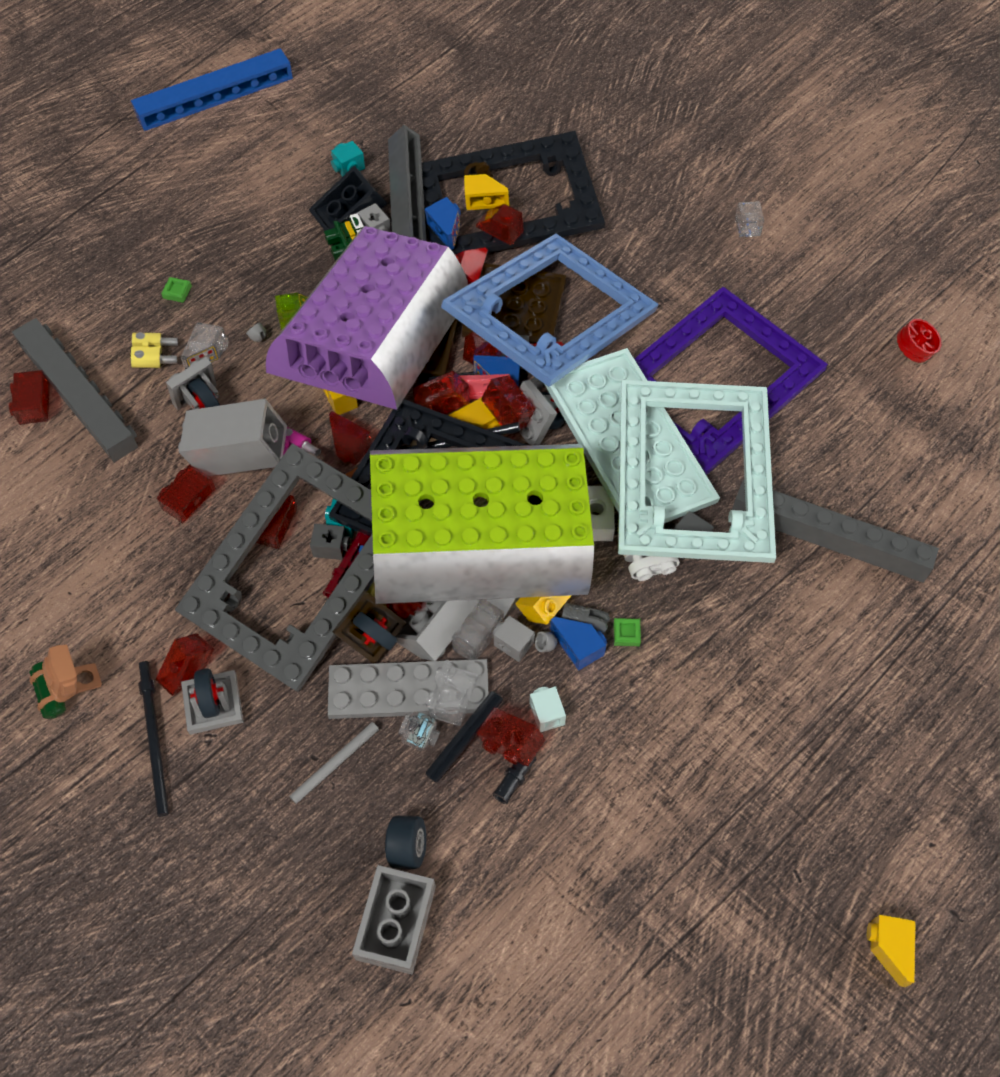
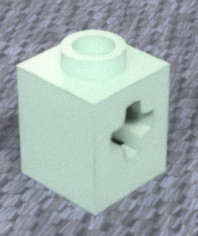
M556 686L552 688L541 687L530 694V707L539 733L565 725L566 714Z

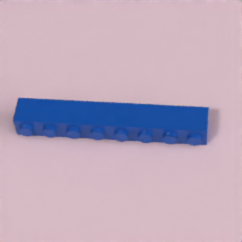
M279 48L131 100L140 125L144 131L291 80L293 76L290 62L282 49Z

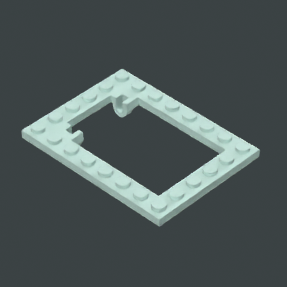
M637 380L621 381L618 554L775 562L776 546L767 387ZM646 406L742 411L746 511L730 510L728 522H731L729 533L663 529L665 507L645 506Z

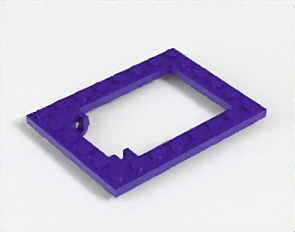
M725 287L720 288L634 358L647 381H656L652 377L655 373L724 317L791 367L767 388L769 420L822 374L828 365ZM742 411L720 430L715 429L705 419H701L694 426L691 434H688L673 421L706 475L743 443Z

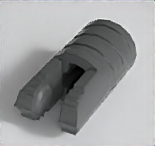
M565 603L562 618L592 624L596 631H601L602 633H605L608 629L609 613L575 604Z

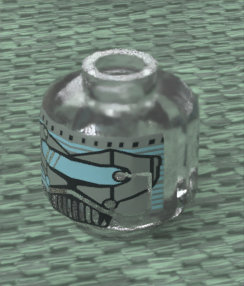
M414 711L411 715L406 714L398 734L401 735V742L419 751H425L429 745L434 747L440 731L436 730V719Z

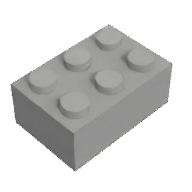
M377 865L352 951L355 960L413 975L436 888L434 879Z

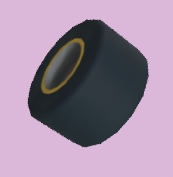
M397 815L392 817L388 824L385 838V853L388 865L392 868L400 869L419 868L424 860L426 851V826L424 820L420 816Z

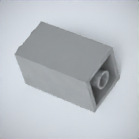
M266 399L186 411L185 420L182 424L183 431L178 445L179 453L202 477L276 467L283 457L287 425Z

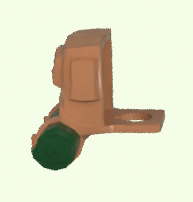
M57 645L49 648L48 656L44 658V661L36 663L32 666V670L29 671V680L34 686L38 700L37 707L44 719L60 717L66 711L65 701L80 692L99 688L102 685L96 664L91 663L74 667L67 645ZM82 672H88L92 674L93 680L88 684H83L79 681L77 682V677Z

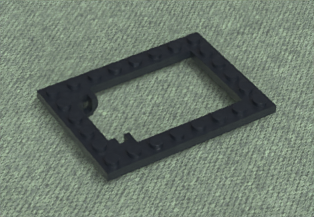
M576 131L421 163L424 212L425 208L443 199L439 181L464 176L465 168L474 162H486L490 167L489 170L540 160L542 169L548 176L557 175L561 171V166L564 167L574 199L569 201V208L562 209L561 203L555 204L556 216L457 236L454 249L451 251L454 254H458L466 250L485 247L488 250L487 253L542 242L554 234L565 237L605 228V221ZM550 162H555L554 166L549 167ZM476 167L472 168L468 174H475ZM427 224L431 243L446 246Z
M403 399L398 409H393L351 479L371 490L370 451L399 450L403 443L410 446L413 440L416 441L418 449H425L431 437L458 448L528 445ZM531 495L528 502L532 505H539L542 500L536 495ZM338 501L335 503L328 515L330 520L368 536L372 535L371 521Z

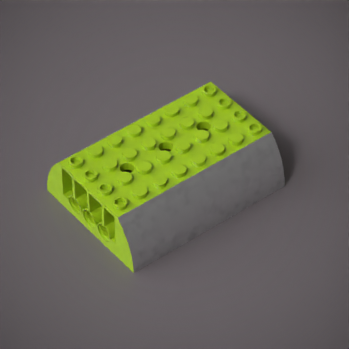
M563 444L370 451L376 604L588 595L593 571L594 539L582 445ZM531 495H536L541 498L542 502L539 505H532L528 502L527 498ZM477 497H483L488 501V504L484 507H478L474 504L473 500ZM423 499H430L434 505L429 509H424L419 506V502Z

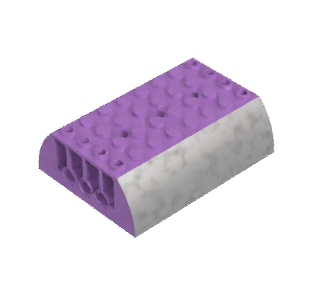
M363 227L271 344L266 357V373L397 410L455 320V317L441 308L444 299L468 286L467 278L460 262L447 246L379 230L374 227Z

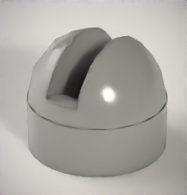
M259 322L249 329L246 334L254 342H261L262 339L266 338V329Z
M540 631L536 634L535 647L539 652H550L556 648L558 642L552 632Z

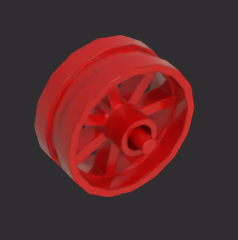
M923 319L911 320L897 334V343L900 350L906 357L917 363H924L940 351L942 346L938 331L933 325Z

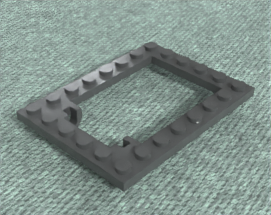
M292 443L179 602L175 611L299 693L337 637L332 633L334 628L364 590L368 591L374 582L372 534L306 632L304 633L297 627L289 625L286 630L290 632V636L285 642L279 639L277 644L274 645L227 614L228 611L232 612L235 610L242 599L241 591L230 585L228 581L300 479L372 522L370 489ZM230 593V598L228 599V601L223 602L227 595Z

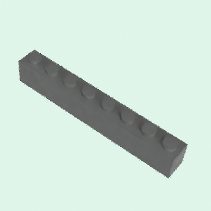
M403 125L388 139L392 232L426 241L420 135Z
M37 318L12 331L19 346L114 463L138 448L135 441L137 435L130 425L125 426L123 424L125 420L118 410L112 411L111 407L113 406L105 395L100 396L98 394L100 390L93 380L89 382L87 380L88 375L81 366H75V359L69 351L67 353L63 351L65 348L58 338H52L53 333L47 324L41 325Z
M745 480L742 481L732 510L746 511ZM772 490L774 527L777 531L922 583L925 582L933 570L939 550L937 547Z

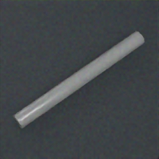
M371 722L289 796L295 804L301 801L370 739L379 728Z

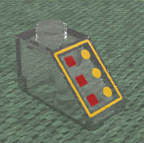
M200 322L196 323L181 356L185 370L194 361L201 360L204 357H207L211 363L220 359L223 350L225 351L228 347V338L223 327Z

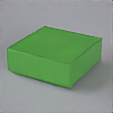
M169 277L161 293L163 299L184 303L192 287L191 282Z
M614 618V646H640V619Z

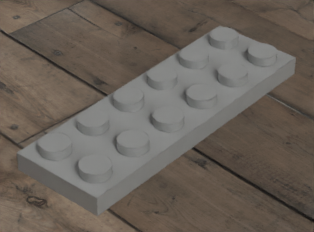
M487 659L329 665V719L417 716L418 712L425 715L474 713L488 695Z

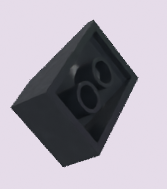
M354 165L308 210L324 231L334 228L333 221H338L340 224L350 221V215L356 214L375 203L382 209L387 202Z

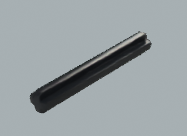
M491 691L428 768L426 775L433 782H439L503 702V698L498 693Z

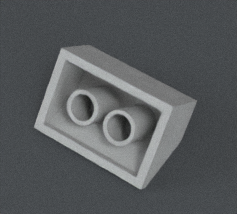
M476 599L416 602L403 618L407 623L397 634V643L421 659L436 661L445 653V648L451 640L459 635L465 622L475 614V609L481 601Z

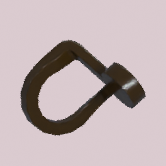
M486 162L471 163L464 170V176L469 175L468 172L476 167L477 175L487 174L491 178L494 177Z

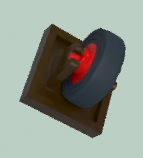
M364 590L332 633L375 664L386 649L390 651L397 642V634L407 622L384 604H376L375 597Z

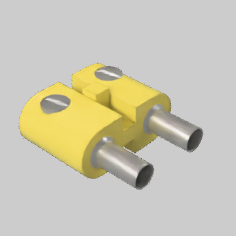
M132 333V368H161V364H177V356L161 354L162 346H178V338H162L161 333Z

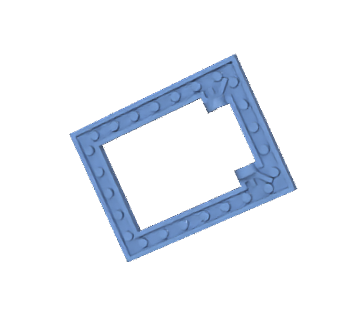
M554 234L443 300L441 308L550 387L653 314L659 304L558 234ZM557 260L622 305L563 346L556 343V338L546 332L534 347L491 315L492 311L497 314L501 310L503 302L498 297L499 295Z

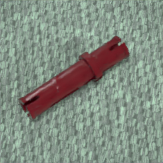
M361 532L357 533L338 568H334L332 571V578L322 592L326 598L330 597L338 585L337 582L343 572L344 574L347 572L359 554L360 545L364 546L370 536Z

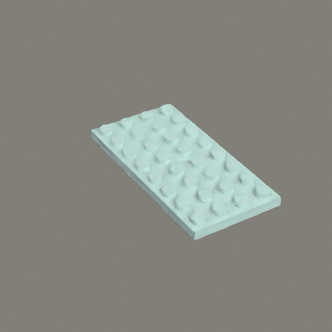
M628 348L584 362L550 387L545 385L577 442L582 445L585 456L618 513L621 381H647ZM646 406L645 506H664V523L685 516L689 511L695 512L718 503L719 495L665 408Z

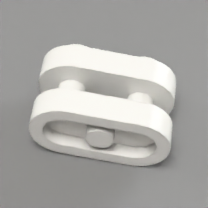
M623 555L627 562H633L629 565L628 569L631 577L639 581L648 580L653 575L661 573L663 575L671 574L676 571V567L680 564L679 559L676 557Z

